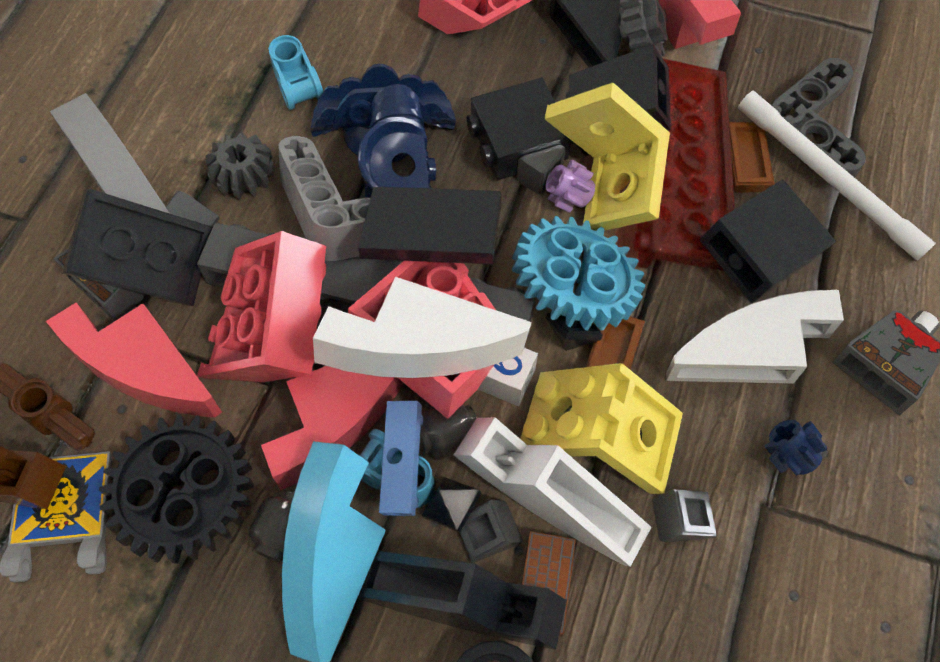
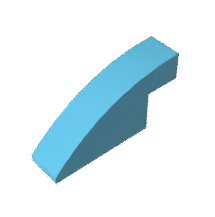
M314 441L301 470L289 513L282 565V602L290 654L309 662H330L386 530L350 507V503L369 462L343 444Z

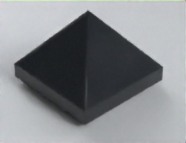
M547 313L546 320L566 351L602 339L603 334L593 323L588 331H586L578 320H575L573 325L568 327L565 316L560 315L557 319L552 320L551 313Z
M443 477L425 508L422 517L460 533L479 499L481 491Z

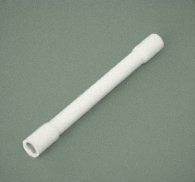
M754 90L747 94L740 102L738 109L762 130L768 131L886 231L889 237L915 260L918 261L936 244L909 220L898 215L781 117L779 111Z

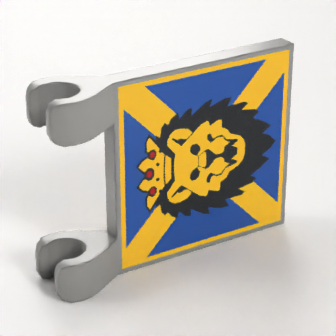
M110 451L49 457L65 465L66 469L47 510L13 505L8 546L0 562V573L2 576L9 577L10 581L14 583L25 582L31 578L32 574L30 547L82 542L77 555V564L80 568L85 569L86 573L90 575L100 574L106 570L105 523L107 522V514L100 510V506L109 501V498L99 491V487L110 484L111 481L103 472L105 468H112L113 455Z

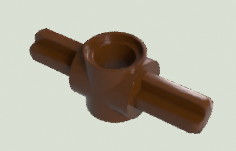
M3 363L0 365V393L9 399L8 406L10 410L41 434H54L76 451H81L85 447L88 448L93 443L94 429L72 413L73 408L70 402L55 392L46 382L37 378L27 379L8 364ZM47 401L42 409L35 412L36 408L41 403Z

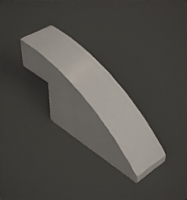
M86 93L50 111L102 193L169 213L122 141Z

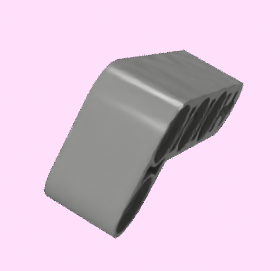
M301 136L284 138L278 144L280 181L306 239L326 246V261L359 257L358 245L371 198L343 201L314 143L310 139Z

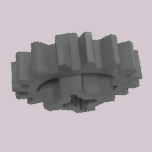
M620 0L621 25L619 28L622 39L625 38L629 44L630 51H636L654 44L661 57L665 56L663 46H666L665 41L668 39L666 32V22L668 20L665 9H662L659 1Z

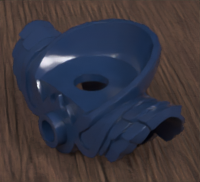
M374 64L367 68L362 76V80L348 77L343 79L339 86H327L313 111L311 133L313 137H316L320 134L324 135L330 131H337L339 128H343V136L348 148L358 156L359 145L366 131L369 130L371 123V104L375 95L384 87L395 84L405 85L418 95L424 129L426 123L430 126L446 127L454 130L456 119L451 102L434 80L422 81L419 76L413 74H406L399 78L392 67L385 64ZM397 155L392 159V163L401 161L409 156Z
M395 84L386 86L375 95L372 101L371 123L369 130L366 131L359 145L357 160L360 174L365 181V198H371L373 187L431 188L429 185L430 181H435L436 179L435 159L428 158L427 136L419 98L414 91H411V88L405 85ZM403 154L412 159L414 171L411 175L402 177L393 171L391 163L395 156Z

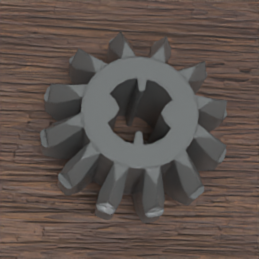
M241 131L236 138L232 139L225 134L224 143L222 144L212 143L213 153L206 155L207 174L211 183L218 187L224 196L233 192L234 196L240 200L246 192L256 197L257 187L268 188V178L274 176V165L271 160L272 154L267 145L262 144L257 135L247 138Z

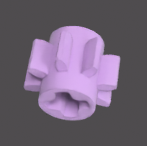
M570 160L567 167L557 165L550 172L546 181V190L551 193L548 200L554 202V206L568 213H571L574 205L579 208L585 207L591 201L595 192V183L590 180L593 172L587 170V167L574 160Z

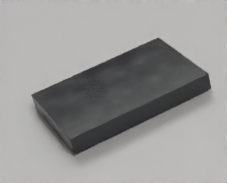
M373 187L358 245L360 259L493 264L502 203L501 191Z
M87 188L82 196L62 274L186 306H194L202 274L197 263L213 227Z

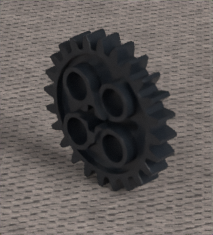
M177 414L174 426L171 427L161 417L158 418L157 431L152 433L149 428L142 425L141 434L143 438L136 441L127 436L125 441L130 450L127 453L117 451L112 453L120 464L118 468H105L103 471L113 480V483L99 487V491L103 495L111 498V500L100 506V510L112 516L105 523L106 527L113 532L120 531L116 540L124 546L132 543L130 551L141 557L148 550V558L159 563L166 551L168 560L173 564H178L183 550H185L190 558L197 560L199 554L198 546L204 544L209 550L214 552L216 551L214 537L217 534L226 539L232 537L226 525L229 521L239 524L243 523L244 520L237 513L236 509L237 507L251 506L252 502L241 491L254 488V483L250 477L242 476L251 471L252 466L247 459H241L246 452L240 443L234 444L236 439L229 430L221 434L222 429L214 420L205 428V422L199 415H196L188 426L184 417L181 414ZM180 451L179 457L174 463L163 466V461L169 453ZM197 453H201V456L194 459ZM219 470V474L214 482L208 485H200L202 476L206 472ZM175 484L178 486L184 485L181 490L172 489ZM154 489L152 499L143 506H137L138 499L143 492ZM186 509H193L191 520L183 526L176 527L175 521L177 516ZM161 516L160 521L158 523H154V519Z

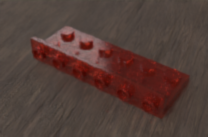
M663 59L669 67L671 130H668L670 135L659 218L638 223V230L634 238L633 248L634 252L638 253V267L647 269L654 259L723 270L699 239L720 218L735 209L726 72Z

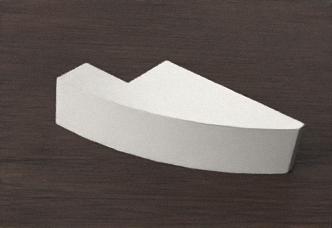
M395 277L375 322L331 307L327 308L313 337L314 362L347 372L379 377L422 378L448 376L479 370L521 355L532 322Z
M839 290L805 291L780 295L753 303L726 315L702 330L674 355L666 372V381L794 384L807 368L803 338H830L844 320Z
M495 417L477 418L453 454L486 481L532 513L583 544L625 566L631 567L651 529L648 523L558 445H527Z

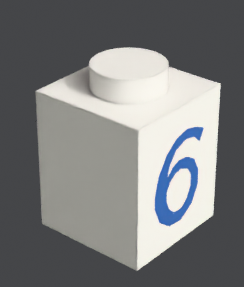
M524 348L521 355L495 364L478 390L519 407L535 372L538 353Z

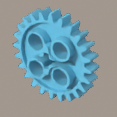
M558 216L554 217L551 224L544 218L540 220L538 226L530 224L527 232L522 233L512 255V259L515 260L512 272L519 274L516 285L528 286L524 297H537L539 302L536 309L550 308L552 310V320L557 319L560 315L565 316L568 327H571L574 321L578 320L586 331H588L593 322L602 331L608 323L617 327L622 319L626 321L629 319L643 297L641 293L645 288V284L640 282L644 272L635 269L639 262L638 259L626 257L630 250L629 247H618L616 245L617 236L605 237L603 227L598 228L596 231L591 230L590 223L587 220L582 226H579L573 217L569 218L567 224H564ZM582 251H584L583 261L581 263L579 257ZM576 281L579 285L577 286L575 293H573L574 283Z

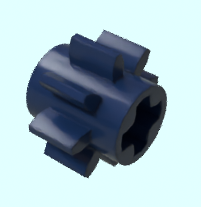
M786 420L779 423L770 432V442L765 445V448L771 454L769 460L777 470L783 473L790 468L796 476L814 471L822 462L821 452L827 450V446L821 440V433L811 421L803 427L796 420Z

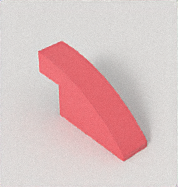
M658 0L662 9H665L668 20L666 22V32L674 49L696 42L702 45L734 35L741 15L740 10L732 0Z
M77 302L46 321L80 362L97 377L118 391L143 403L172 412L214 418L222 413L211 394L144 304L136 307L100 331H98Z
M329 366L312 371V375L296 377L286 381L304 428L261 445L272 477L279 489L283 490L298 483L301 470L313 441L343 444L348 448L357 443L386 411L387 401L394 400L404 382L397 377H379L353 373Z

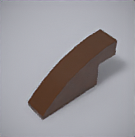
M0 446V502L47 510L66 466L38 452L8 450Z

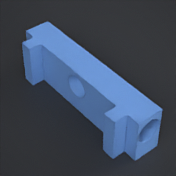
M387 401L379 513L384 516H415L416 508H418L419 499L416 497L420 429L421 425H423L422 405L418 401ZM402 452L401 461L397 464H392L391 458L393 454Z

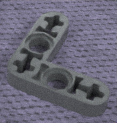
M828 58L778 97L772 106L779 111L781 117L789 113L792 107H794L795 112L793 116L788 115L783 118L805 137L807 133L820 135L825 143L815 145L855 178L865 163L866 156L864 151L818 115L821 110L845 91L853 77V69L848 62L839 58ZM835 76L829 81L828 85L824 82L826 77ZM811 91L818 96L819 100H807L802 96L801 92ZM845 159L849 161L845 164L841 163V161H844Z

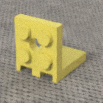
M613 82L547 105L545 120L593 157L591 170L593 176L590 180L595 183V192L591 201L586 205L583 223L587 220L590 223L591 230L596 231L598 228L603 227L606 231L658 219L670 132ZM629 183L627 189L624 192L620 193V191L623 190Z
M622 363L540 372L520 439L527 445H558L571 457L597 456L649 494H664L683 413ZM572 406L570 411L564 413L567 410V408ZM640 428L642 430V440L640 437Z

